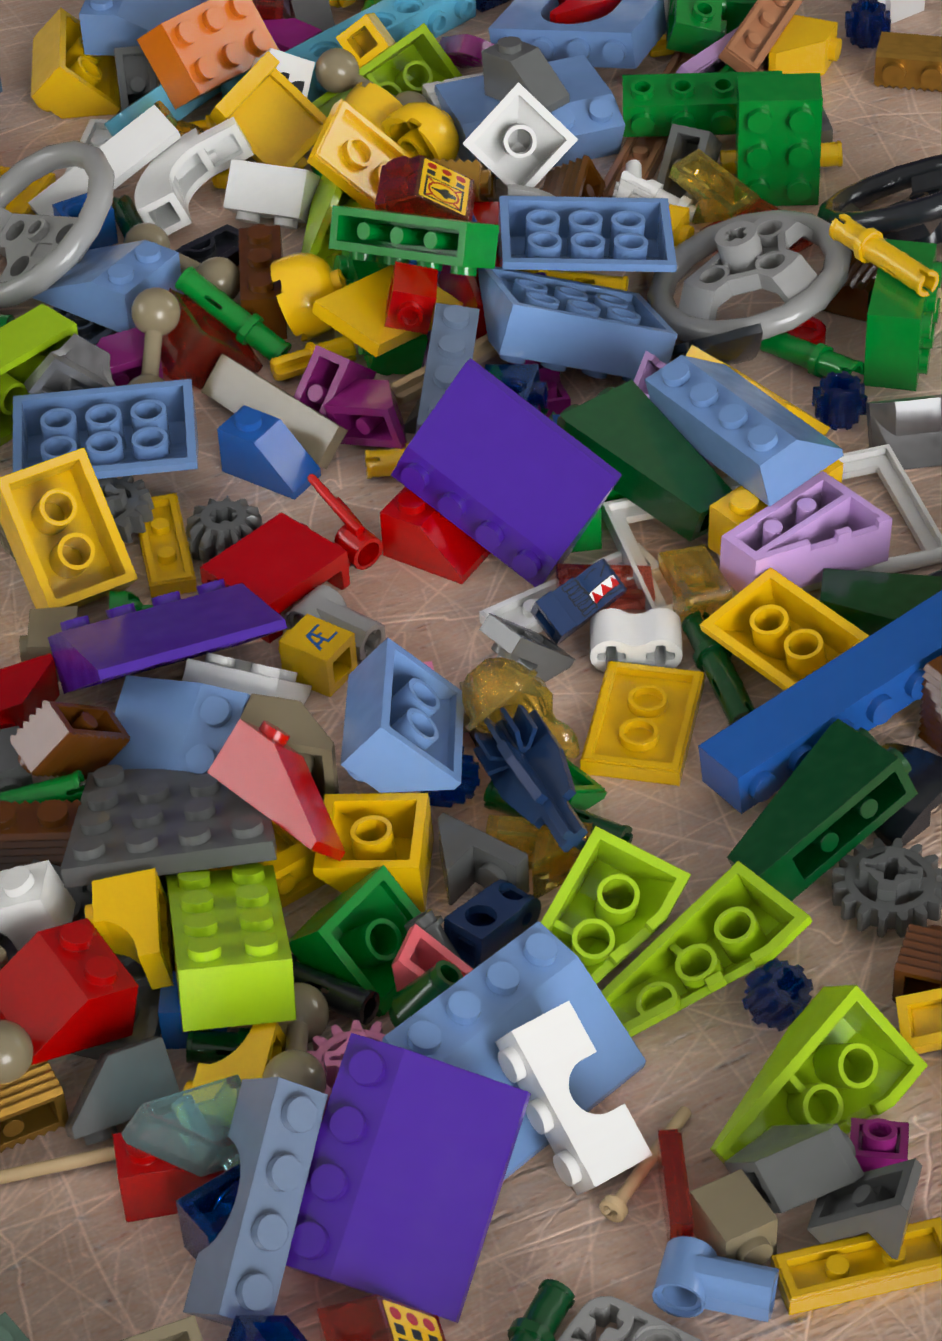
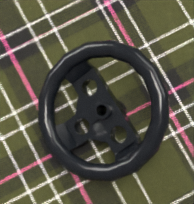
M942 154L902 164L853 183L824 201L819 207L817 216L829 223H832L836 218L845 224L839 219V215L847 214L865 228L877 229L883 234V238L939 244L942 242ZM912 188V193L909 197L887 207L865 211L859 209L875 200Z

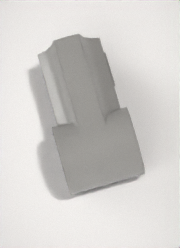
M318 585L285 614L287 629H292L306 614H310L355 633L356 654L359 660H364L386 638L385 625L348 608L342 596L335 589L327 585Z

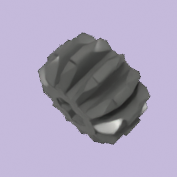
M229 496L223 501H215L209 498L208 506H195L193 515L187 518L186 536L193 559L202 560L203 564H205L263 525L258 507L249 506L246 499H240L235 502L231 501Z

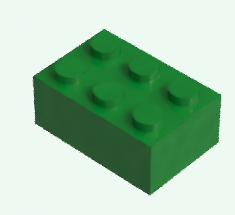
M820 73L737 75L735 161L737 207L819 205L823 111Z
M885 239L924 266L936 271L939 275V282L933 292L922 287L928 291L929 296L921 297L914 290L878 268L867 313L863 386L916 391L919 374H928L930 349H933L935 328L936 324H938L941 298H938V288H941L942 262L936 261L937 244Z

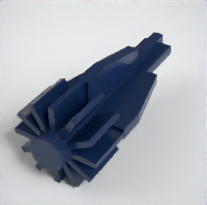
M518 704L515 715L511 718L505 707L500 708L502 720L494 723L488 717L483 720L491 733L475 732L474 737L479 744L478 747L473 748L475 755L506 803L538 829L546 824L564 852L567 853L573 847L581 850L586 844L584 836L588 831L569 803V800L576 794V790L563 748L537 710L534 709L528 714L525 707Z

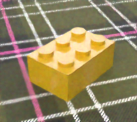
M85 448L0 477V523L36 609L68 606L80 607L109 596L110 590H125L138 579Z

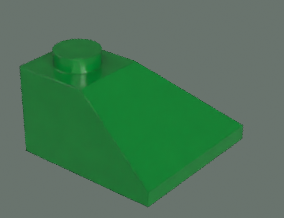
M383 865L318 910L289 939L290 950L299 962L304 965L332 974L366 990L378 992L380 1005L376 1016L380 1017L390 1010L392 998L397 993L392 964L407 935L404 925L421 912Z

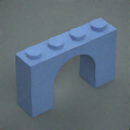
M514 0L488 28L491 43L496 44L499 39L504 37H518L521 41L538 47L548 62L585 55L593 67L636 69L667 31L664 0H622L608 15L593 21L577 24L550 22V11L559 6L558 0Z

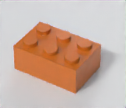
M208 0L161 23L137 39L175 110L248 72L255 58H259L270 48L279 50L252 0Z

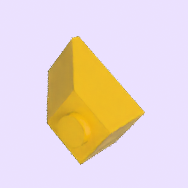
M793 15L769 51L768 71H782V74L820 73V76L824 75L831 63L838 61L840 57L842 39L837 38L838 22Z

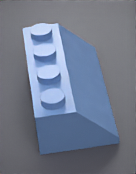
M680 355L645 379L650 400L695 450L769 507L844 456L842 448L727 365Z

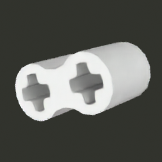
M659 607L644 613L633 614L620 609L609 608L595 613L591 618L590 660L596 669L605 672L608 661L676 668L681 663L683 657L682 623L676 612Z

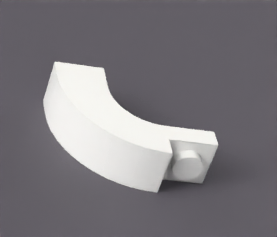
M234 116L199 134L196 128L192 129L153 159L141 175L134 195L137 212L144 223H152L161 227L167 236L191 224L192 221L188 207L194 193L206 181L230 168L231 159L244 161L254 155L252 147Z

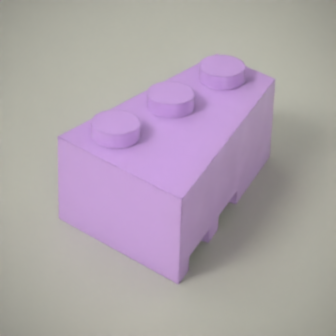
M822 471L770 507L767 506L721 536L719 579L737 592H740L771 567L802 588L821 582L823 568L856 571L888 561L893 518Z

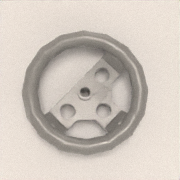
M76 140L48 145L20 160L0 177V255L6 257L7 266L0 276V309L17 306L49 289L81 261L98 236L113 203L115 178L114 171L100 148ZM76 166L84 169L89 177L87 198L78 217L15 214L5 209L31 183L54 170Z
M772 210L742 214L708 226L676 246V272H654L647 295V302L678 334L677 339L682 342L761 323L763 331L762 340L793 330L824 310L847 281L852 252L848 247L830 238L829 228L831 223L812 213ZM800 238L806 239L821 248L825 260L822 272L819 275L816 274L800 253L789 250ZM718 250L714 257L684 281L679 308H677L673 298L677 283L693 265ZM764 289L778 294L785 302V304L751 317L716 320L718 308L735 295Z

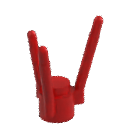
M309 474L307 477L309 483L345 524L337 531L334 541L347 551L348 565L352 564L359 570L368 569L382 554V541L363 526L342 499L335 497L316 475Z

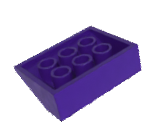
M470 358L410 441L391 476L536 587L546 583L564 563L622 474Z
M219 579L196 586L198 595L181 599L180 592L175 591L151 598L153 607L136 611L134 603L106 610L108 619L90 624L89 617L86 615L61 622L62 632L48 637L63 693L66 694L126 677V675L131 676L185 661L187 658L192 659L203 656L207 652L213 653L239 646L287 629L285 618L244 584L240 583L226 587L224 579Z
M351 1033L320 1125L286 1266L302 1273L458 1323L531 1093L422 1054Z

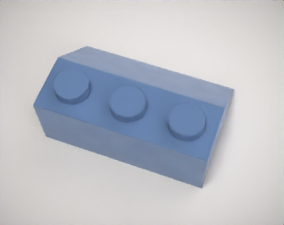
M387 637L348 676L340 765L346 769L352 778L359 782L367 783L380 793L455 790L461 784L465 693Z

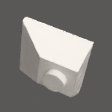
M518 82L462 144L488 170H491V173L507 188L508 184L534 188L578 139Z

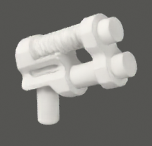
M629 160L626 163L625 171L622 172L619 182L616 181L612 195L615 198H668L669 204L690 208L689 222L691 223L699 211L698 207L692 205L693 199L685 195L679 198L663 190L664 184L653 179L647 181L642 179V165L638 160Z

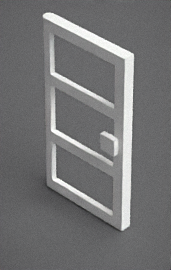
M886 444L843 453L844 456L838 459L844 463L842 480L878 473L921 549L919 552L890 557L888 561L856 571L898 573L942 563V534L891 446ZM730 476L722 478L732 490L740 486ZM627 498L603 503L602 518L617 550H620L622 553V560L628 573L632 574L634 578V586L646 611L659 607L667 608L676 612L681 619L696 611H700L701 614L717 611L739 593L734 590L667 605L629 526L630 523L654 519V517ZM822 581L802 587L801 589L806 592L821 589Z

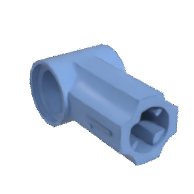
M679 1236L667 1242L652 1298L661 1310L676 1317H696L704 1309L768 1322L771 1319L775 1304L779 1269L717 1256L712 1246L703 1240L689 1236Z

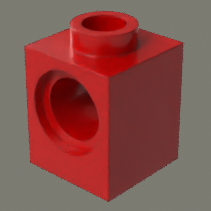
M395 261L386 299L385 327L428 335L437 299L438 269Z

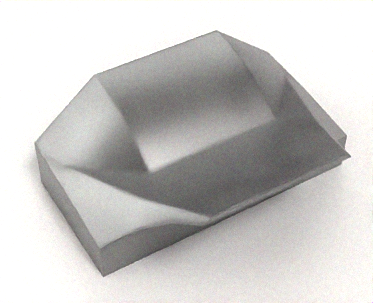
M74 334L60 349L52 351L24 382L30 394L116 386L111 375L110 354L77 334Z
M942 394L866 402L870 448L889 444L904 470L942 465Z

